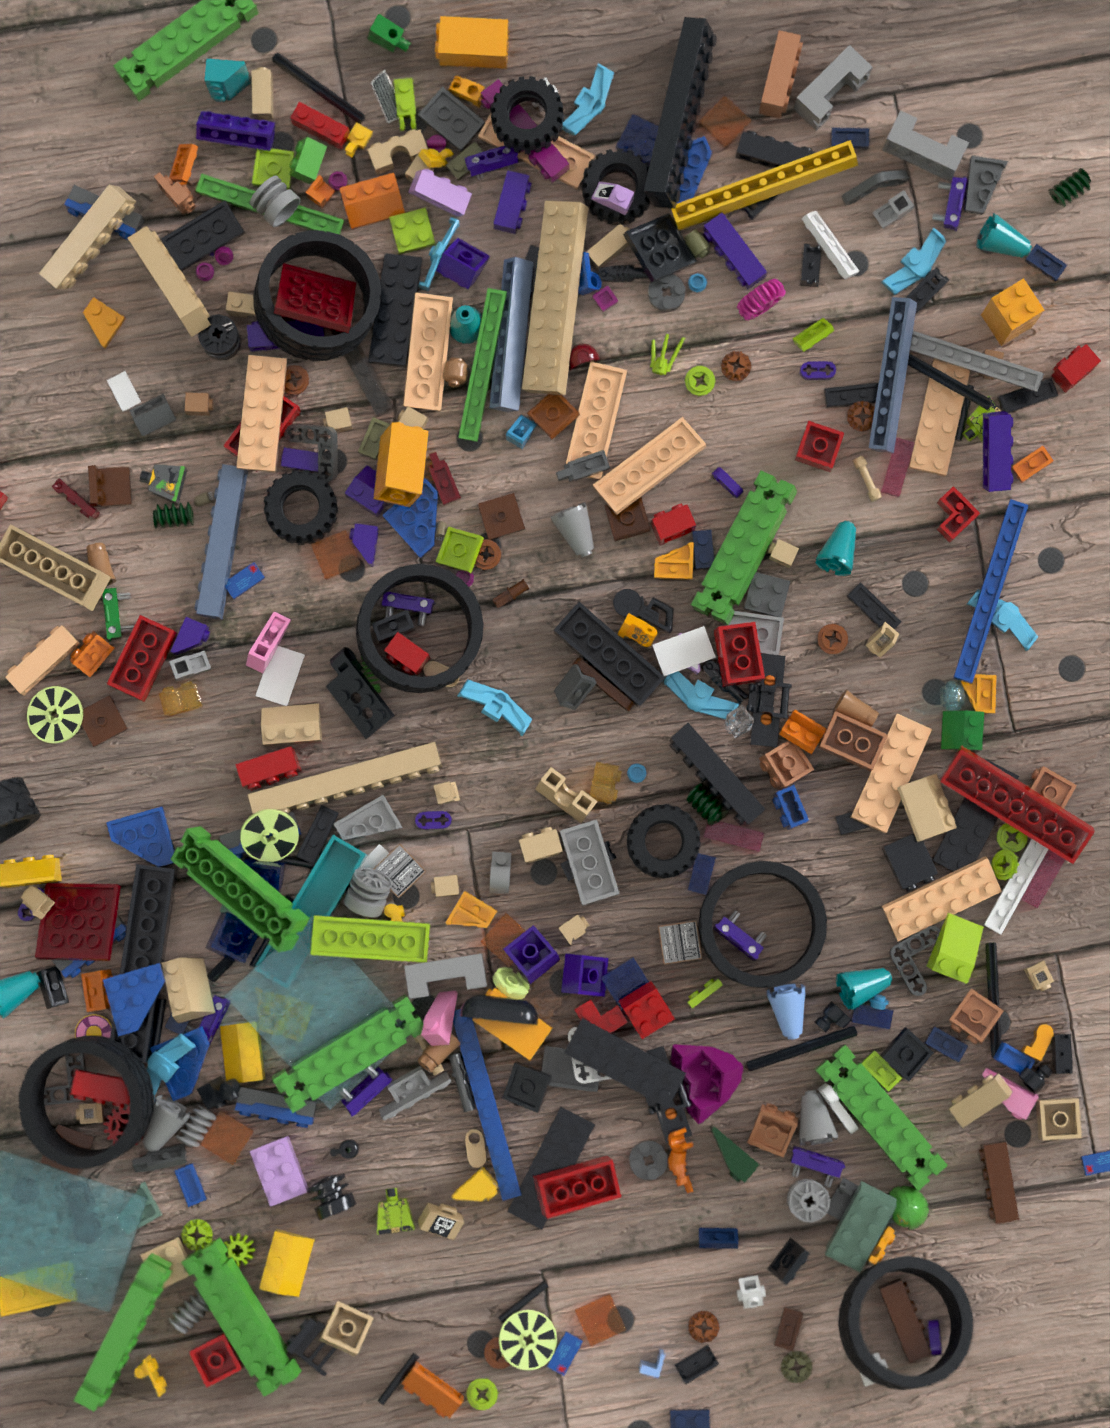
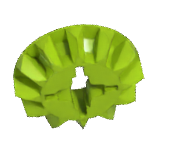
M695 366L686 374V388L691 394L697 396L707 395L714 388L715 376L709 368ZM703 375H705L703 380L705 385L700 384L696 388L697 381L695 380V378L700 379Z
M1007 823L1003 824L997 832L996 841L1000 848L1011 850L1014 853L1022 850L1028 840L1027 835ZM1018 832L1015 836L1016 842L1010 841L1006 843L1009 838L1008 833Z
M1004 849L997 852L993 857L991 867L996 878L1006 881L1013 878L1015 873H1018L1017 867L1020 864L1017 859L1019 857L1013 851ZM1006 862L1010 864V865L1007 866L1006 868H1003L1002 866H1000V865L1006 864Z
M201 1219L189 1221L183 1227L181 1233L183 1243L188 1249L197 1251L201 1248L202 1250L212 1241L213 1231L211 1226ZM198 1227L199 1233L205 1236L200 1237L196 1243L195 1237L189 1234L195 1233Z
M478 1378L470 1383L466 1394L467 1400L473 1408L487 1410L496 1403L498 1390L494 1382L487 1378ZM476 1388L482 1391L488 1388L486 1392L488 1400L484 1397H481L478 1400H476L479 1395V1392Z

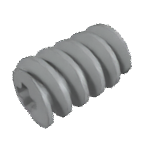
M199 1104L200 1110L193 1109L196 1116L190 1115L189 1117L192 1122H185L188 1129H180L183 1136L176 1135L178 1140L189 1147H199L200 1144L197 1140L204 1139L201 1133H208L205 1126L211 1127L212 1123L210 1120L217 1119L214 1113Z
M197 1289L195 1290L197 1297L189 1296L192 1301L191 1303L186 1300L184 1301L186 1308L178 1307L180 1314L173 1312L174 1320L168 1317L173 1326L184 1334L188 1333L187 1327H194L193 1322L198 1323L200 1321L199 1316L204 1317L205 1311H210Z

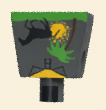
M155 464L152 473L147 471L141 472L140 482L149 484L148 491L151 494L179 505L188 470L184 466Z

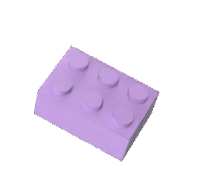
M289 1136L250 1151L270 1207L307 1192L308 1186Z

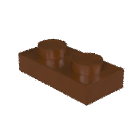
M784 1307L774 1346L790 1351L794 1350L803 1312Z

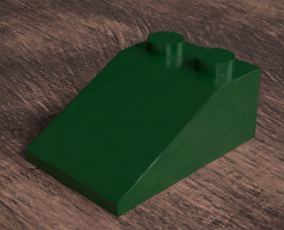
M711 1125L712 1134L725 1164L730 1170L729 1175L738 1183L741 1180L745 1183L759 1167V1164L715 1126Z

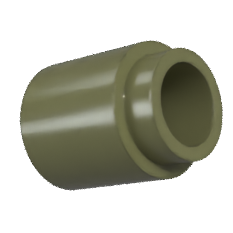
M697 229L685 236L686 244L696 258L700 257L702 259L710 253V244Z

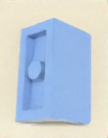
M659 1350L656 1364L640 1360L639 1373L659 1378L665 1357L664 1350Z

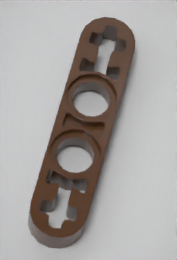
M577 657L572 665L577 664L582 674L595 678V685L623 709L629 712L635 704L581 658Z

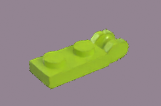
M394 79L397 118H399L400 131H404L405 128L404 117H410V127L412 130H416L413 79Z

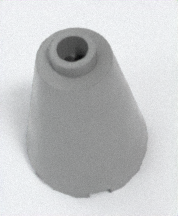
M585 502L578 504L577 507L572 506L554 514V516H550L552 522L576 555L585 557L592 553L591 550L594 549Z
M816 1090L806 1091L805 1095L801 1097L800 1145L806 1146L805 1142H811V1145L832 1142V1137L837 1140V1131L821 1094L817 1093Z
M162 1095L157 1096L154 1100L150 1124L148 1123V1128L142 1140L144 1147L151 1152L159 1151L191 1115L190 1112L188 1114L185 1112L187 1108L178 1101H173L169 1097L167 1100H164Z

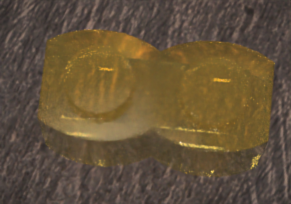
M192 681L182 683L181 687L176 689L173 686L163 688V692L159 693L164 716L166 717L203 707L198 686L196 683L192 684Z
M596 762L590 796L597 802L612 804V801H616L618 790L615 789V784L620 782L622 771L618 770L619 766Z

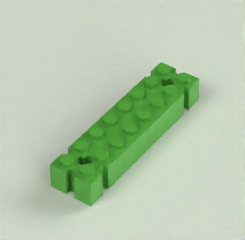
M201 0L131 52L132 58L127 60L124 57L113 66L136 99L141 101L151 93L149 88L153 85L156 88L160 87L240 28V21L245 19L248 22L258 15L257 7L252 0Z
M764 471L759 472L754 482L755 492L750 490L701 584L704 588L703 592L698 591L691 604L695 611L709 616L711 612L715 620L726 625L730 623L735 611L732 607L734 604L739 606L787 513L786 503L791 505L797 494L795 485L784 480H780L777 483L773 475Z
M203 827L187 828L181 839L183 846L176 848L170 860L181 869L187 868V874L262 939L268 937L270 939L268 944L276 951L281 953L292 950L299 939L297 932L304 930L310 918L300 909L293 910V904L218 840L211 841V834Z
M405 994L392 1002L394 1007L387 1010L386 1007H383L292 1063L293 1069L289 1072L284 1068L271 1076L279 1092H286V1095L283 1097L292 1113L306 1105L304 1100L307 1098L317 1099L407 1043L405 1038L409 1035L415 1038L422 1034L423 1022L418 1014L412 1015L411 1012L415 1011ZM398 1018L404 1020L402 1026L395 1025ZM295 1082H304V1084H302L303 1087H294L296 1086Z
M843 1044L832 1053L834 1059L831 1062L825 1059L814 1070L824 1082L830 1080L832 1083L831 1088L835 1091L839 1100L902 1173L908 1172L905 1178L919 1191L930 1181L927 1177L931 1173L938 1175L948 1165L938 1153L934 1152L932 1154L929 1151L932 1148L929 1142L862 1063L858 1062L855 1064L853 1062L856 1056ZM839 1068L847 1069L845 1077L842 1075L839 1077ZM917 1158L920 1159V1160H921V1158L923 1159L922 1162H921V1163H922V1166H921V1167L918 1166V1165H917V1167L915 1166V1165L917 1164V1162H916V1159H917Z
M219 1237L208 1243L202 1250L200 1248L188 1255L181 1263L189 1276L194 1274L197 1278L194 1282L195 1286L250 1376H257L258 1381L255 1384L263 1397L277 1390L281 1383L284 1386L296 1379L302 1370L294 1357L288 1358L285 1342L233 1257L229 1259L226 1257L225 1253L228 1249Z
M151 1253L142 1263L74 1399L75 1402L95 1412L99 1406L103 1407L113 1391L111 1389L121 1375L120 1371L129 1360V1353L137 1344V1337L146 1326V1319L155 1308L154 1303L159 1299L164 1290L163 1285L172 1274L170 1268L173 1263L154 1253Z

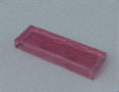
M896 437L894 453L890 457L881 493L900 497L915 442Z
M720 821L712 826L707 824L703 837L760 852L764 833Z
M1048 849L1021 900L1038 908L1065 859Z

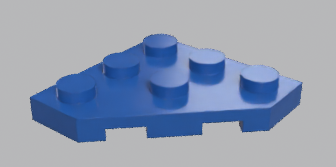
M705 136L692 141V148L688 152V166L684 170V183L680 187V200L677 203L694 198L709 163L712 151Z
M426 478L423 479L422 495L410 507L394 504L382 515L420 559L435 546L438 492Z
M162 806L106 822L112 842L157 867L174 864L170 859L175 849Z
M160 963L103 979L118 1036L139 1031L142 1022L165 984Z
M202 1026L182 1034L196 1046L174 1062L179 1068L171 1079L165 1083L173 1101L192 1094L210 1045ZM174 1038L151 1047L152 1053L161 1049Z

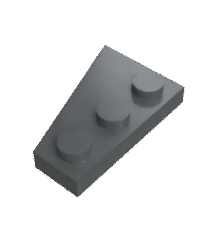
M973 155L970 157L964 212L979 215L985 212L1008 161Z

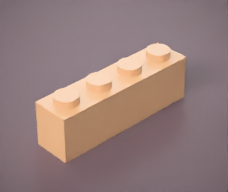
M63 625L57 626L50 632V636L46 640L42 639L37 643L36 649L32 653L28 652L22 657V662L18 666H12L7 671L8 675L5 678L20 694L25 696L73 652L80 643Z

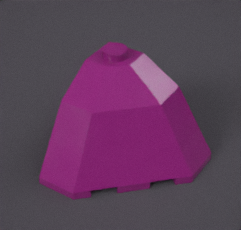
M672 1045L671 1064L686 1073L682 1082L688 1100L692 1103L691 1106L686 1107L687 1112L698 1124H701L731 1098L741 1082L743 1065L732 1054L714 1047Z

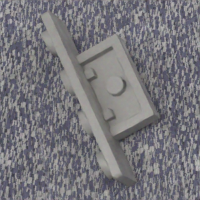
M419 1066L388 1084L387 1087L395 1100L379 1109L382 1119L393 1118L403 1109H408L419 1100L428 1098L435 1091L446 1088L451 1083L447 1071L429 1081L424 1070Z

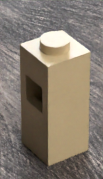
M265 67L252 70V114L255 120L273 119V75L271 69Z
M620 223L587 251L590 263L597 271L629 246L623 235L627 230H630L627 226L623 227Z

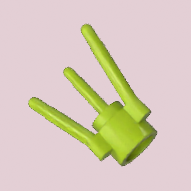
M669 334L665 335L661 355L656 360L655 340H652L650 364L652 373L666 376L667 372H670L671 366L685 340L684 337L678 343L669 363H667V359H664Z

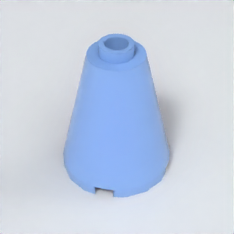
M785 984L774 987L772 992H770V989L766 992L782 1034L788 1039H797L803 1032L805 986L803 984H800L801 988L796 987V984Z

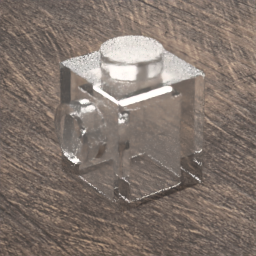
M741 705L727 714L725 728L729 734H733L737 738L752 728L754 718Z

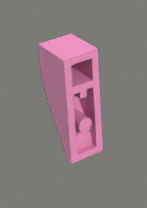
M276 612L272 613L248 653L246 666L264 673L291 619Z
M457 991L439 992L424 1018L422 1036L431 1046L449 1045L458 995Z
M986 1068L983 1076L986 1078L990 1074L995 1076L998 1073ZM1001 1076L1013 1091L1010 1097L1003 1101V1104L1012 1112L1011 1114L1014 1117L1026 1120L1039 1095Z

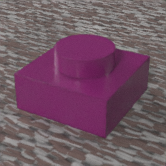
M608 285L592 295L593 300L602 313L618 303V299Z

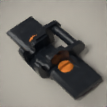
M761 654L765 679L756 682V685L749 684L748 688L749 701L746 711L753 713L750 745L777 747L780 719H789L788 703L792 684L783 683L786 656ZM776 688L782 689L780 713H774L773 707Z
M664 1046L646 1051L669 1064ZM683 1082L677 1090L681 1104L675 1105L672 1100L669 1108H666L645 1096L649 1107V1115L657 1113L666 1144L669 1143L668 1136L671 1132L686 1127L687 1131L684 1133V1138L692 1136L684 1108L691 1106L692 1103L688 1100Z

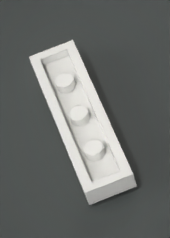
M817 211L806 214L802 218L806 228L816 238V242L823 248L828 259L833 262L838 273L844 279L855 276L859 270Z

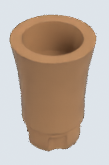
M99 542L88 545V564L111 577L107 586L115 583L117 580L112 571L105 544Z
M847 689L842 693L833 710V713L837 711L870 727L873 726L879 715L876 710L855 697Z
M451 1034L449 1045L431 1046L429 1044L417 1061L422 1068L431 1073L461 1044Z

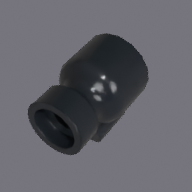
M831 1001L823 1009V1016L818 1017L815 1023L824 1032H827L832 1023L845 1028L852 1019Z
M1041 1062L1036 1072L1025 1067L1018 1076L1029 1090L1037 1094L1045 1086V1078H1049L1053 1071Z
M347 1139L341 1143L339 1149H331L330 1155L334 1157L337 1154H341L343 1158L352 1159L358 1155L359 1145L355 1140Z

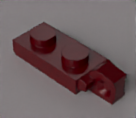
M436 452L429 454L432 464L429 465V471L443 506L461 499L445 460L440 461Z
M58 478L52 485V488L58 494L67 495L66 500L73 506L77 504L81 508L80 512L85 517L96 519L100 515L97 509L62 479Z

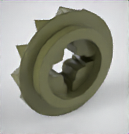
M793 1351L783 1358L781 1370L784 1377L790 1382L801 1383L808 1380L811 1375L812 1362L805 1353ZM795 1359L799 1365L804 1366L799 1369V1375L795 1370L788 1369L795 1365Z

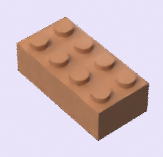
M779 30L759 114L779 119L782 113L786 114L803 45L800 42L801 35Z

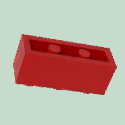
M300 101L290 117L292 125L339 150H342L350 134L349 127Z

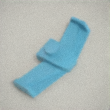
M598 63L590 90L585 87L581 90L574 102V105L578 108L563 122V131L572 136L576 135L596 115L601 114L606 105L605 101L614 75L613 71Z
M450 217L449 223L452 225L442 242L438 241L436 246L433 245L429 252L432 264L425 282H419V288L425 291L430 290L432 279L446 250V246L457 227L459 228V220Z
M933 227L921 250L918 251L913 247L901 260L905 267L882 280L881 283L896 295L921 278H925L931 271L934 262L946 243L945 237Z
M978 589L967 605L976 606L981 590ZM998 600L991 623L1003 633L1010 629L1025 650L1028 651L1037 640L1038 635L1020 614L1017 606L1012 602Z
M679 671L667 675L663 682L694 712L730 721L739 706V703L711 696L715 690L714 688L700 680L694 686Z
M467 679L457 697H463L485 705L481 713L498 722L502 715L521 736L524 735L532 721V718L502 690Z
M179 1034L161 1049L155 1051L148 1059L146 1070L151 1078L154 1099L161 1081L163 1080L167 1083L178 1070L179 1066L174 1062L196 1046L182 1034Z

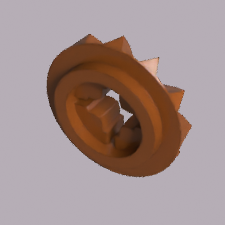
M732 351L723 358L721 370L727 379L741 381L749 375L751 362L748 355L741 351ZM739 359V365L743 368H738L733 373L734 366L731 363H735Z
M287 366L284 392L289 395H299L309 385L308 373L301 366ZM291 373H293V375L296 378H299L296 384L297 387H295L293 383H289V381L292 380Z
M858 401L851 405L847 412L849 425L857 431L870 430L872 428L875 407L866 401ZM862 408L864 414L870 415V417L864 419L863 425L861 419L855 417V415L861 414Z
M483 540L474 565L482 570L493 569L501 559L499 546L494 541ZM486 547H488V552L492 556L488 557L486 563H484L483 556L479 554L484 553Z
M828 624L819 631L817 643L821 650L827 654H838L846 648L848 635L846 630L840 625ZM836 632L835 638L840 642H834L830 647V640L826 637H831Z
M708 1311L695 1313L688 1323L689 1334L700 1343L711 1342L717 1337L719 1332L718 1319ZM705 1319L706 1325L712 1329H706L704 1335H702L701 1329L695 1326L702 1325Z
M499 1336L491 1339L484 1351L488 1364L497 1369H504L511 1364L506 1361L503 1355L497 1361V1353L494 1352L495 1350H492L500 1349Z

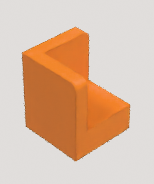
M319 175L305 193L309 200L323 208L335 193V190L326 184Z

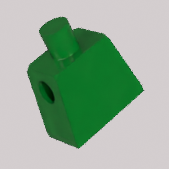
M377 15L369 30L367 40L391 52H394L396 47L407 52L411 45L410 41L402 37L404 30L382 15Z

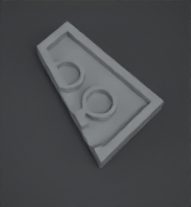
M384 795L334 823L343 841L403 828Z

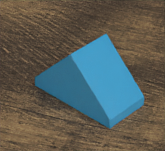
M520 415L507 431L506 440L523 449L537 425L532 420Z

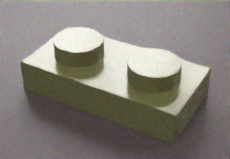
M474 142L446 164V168L459 181L470 172L467 169L465 158L483 151Z
M373 417L358 453L376 460L379 454L380 436L390 424Z

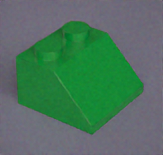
M943 711L941 750L958 751L962 745L972 752L982 751L984 712Z

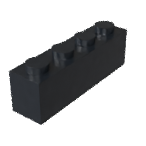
M743 131L735 158L769 168H776L815 152L806 146L800 148L788 141L779 142L771 136L762 137L754 131Z

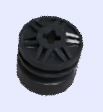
M220 314L211 315L207 318L211 325L198 333L199 342L206 354L212 359L219 361L229 360L240 350L241 335L230 318ZM218 332L221 334L219 339L216 337Z
M344 1173L328 1176L306 1189L308 1194L313 1192L318 1194L310 1198L311 1202L321 1201V1204L314 1209L319 1221L357 1204L352 1192L342 1193V1190L349 1185L348 1182L341 1185L338 1183L346 1178Z

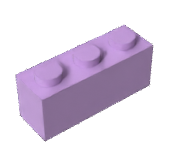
M422 169L416 172L408 192L457 217L465 214L472 195L467 192V188L460 185L455 186L450 183L449 179L445 177L439 178L429 169Z

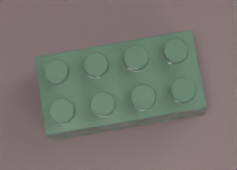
M861 1181L826 1245L825 1255L861 1273L896 1208L897 1199Z

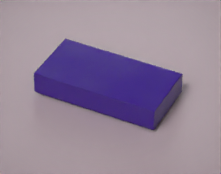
M284 447L281 467L309 470L310 472L318 473V452Z

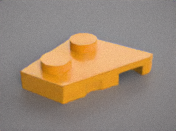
M94 297L83 311L102 347L106 348L125 321V317Z
M690 542L681 548L655 558L654 578L692 580L694 542Z
M975 674L972 684L960 681L974 711L984 712V714H995L997 675Z
M464 891L445 923L447 925L455 924L488 928L497 910Z
M887 1225L871 1252L868 1261L874 1265L882 1260L886 1253L884 1249L887 1244L891 1245L896 1235L893 1234L895 1232L893 1228Z

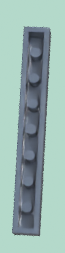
M518 257L504 259L501 291H506L507 296L494 357L489 406L491 409L507 413L519 411L533 276V262Z
M892 297L869 442V448L876 452L894 453L917 302L910 298Z
M222 464V469L218 471L217 479L219 480V486L215 489L214 493L216 504L212 507L211 517L213 521L212 525H209L208 528L209 544L206 543L205 545L206 561L202 563L201 573H203V578L198 584L200 595L199 600L197 599L195 602L196 614L202 617L223 620L228 591L225 585H227L228 579H230L248 470L237 469V466Z

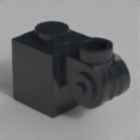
M220 1076L199 1087L197 1091L207 1110L214 1106L218 1109L227 1104L225 1100L228 1099L230 1102L239 1097L240 1084L233 1078L224 1082Z

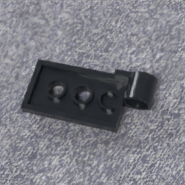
M343 647L330 659V664L338 676L326 687L364 738L368 739L395 715L362 673L364 668L358 662L354 652L348 647ZM355 692L360 694V702L354 699ZM366 708L372 710V717L366 715Z

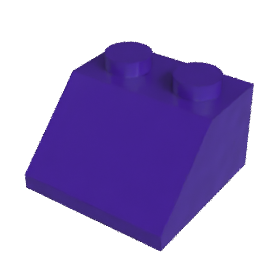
M457 238L443 253L436 271L445 278L458 283L459 286L469 289L476 282L490 256Z
M366 465L353 479L345 491V496L378 518L388 502L373 499L376 471Z
M534 925L503 949L530 984L560 961L557 952Z
M565 954L561 992L605 997L609 958Z

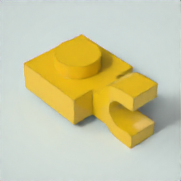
M356 122L347 137V141L350 143L345 148V155L352 158L358 147L364 149L373 135V131Z
M421 149L418 156L428 167L442 168L443 165L446 166L449 163L446 158L452 157L454 153L450 149H444L440 153L435 149Z

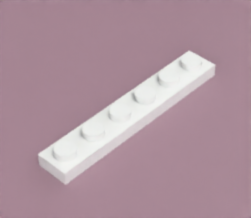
M1030 839L1018 861L1020 864L1017 867L1018 873H1015L1013 878L1008 879L983 924L984 926L1000 935L1002 934L1048 849Z

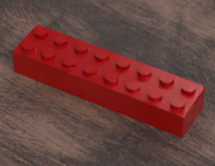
M962 745L941 776V783L1074 864L1095 833L1094 827Z

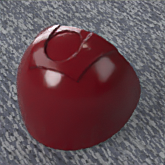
M579 343L571 348L569 370L572 371L579 364L591 360L600 361L596 349L586 343Z

